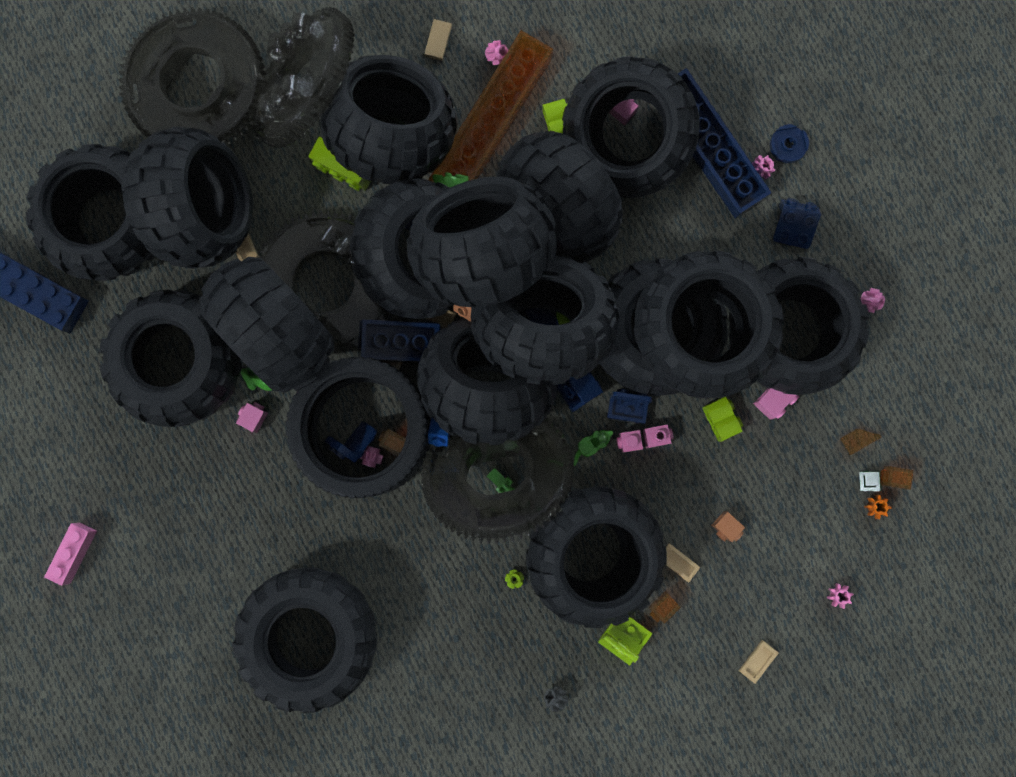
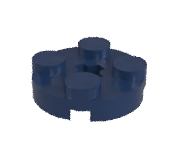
M792 124L779 127L770 140L771 153L778 162L795 163L805 155L809 147V139L804 130L801 131ZM787 140L794 143L791 148L785 146Z

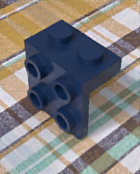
M787 198V200L781 199L779 205L781 214L773 240L800 248H810L821 217L819 208L816 204L810 202L802 204L792 198Z
M617 389V391L610 395L607 418L646 424L648 404L652 402L653 398L648 397L644 393L629 394L628 390Z
M362 421L344 445L330 435L325 442L330 445L328 449L344 460L347 457L355 463L363 456L368 444L374 441L377 430Z

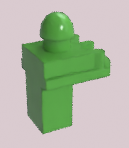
M494 468L487 477L497 486L496 490L500 494L505 491L508 496H515L516 490L510 486L513 481L509 477H503Z

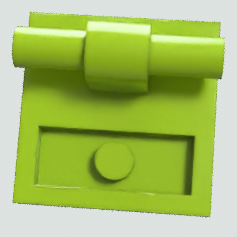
M629 616V621L617 626H614L612 623L609 624L599 638L598 643L630 666L632 662L635 663L638 660L639 652L653 633Z

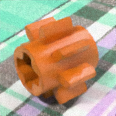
M875 495V500L867 498L869 503L864 507L869 510L868 516L875 514V519H880L881 515L888 517L887 511L891 509L887 504L889 499L884 498L881 500L880 495Z

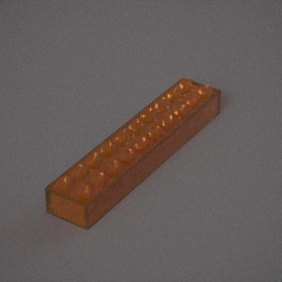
M522 30L519 32L455 135L451 150L440 166L431 174L428 181L434 182L433 174L445 176V172L451 173L452 176H455V174L468 176L469 181L479 178L553 58V48Z

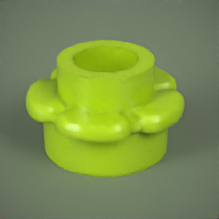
M513 569L510 570V573L506 574L505 581L509 588H520L523 585L524 575L522 572Z

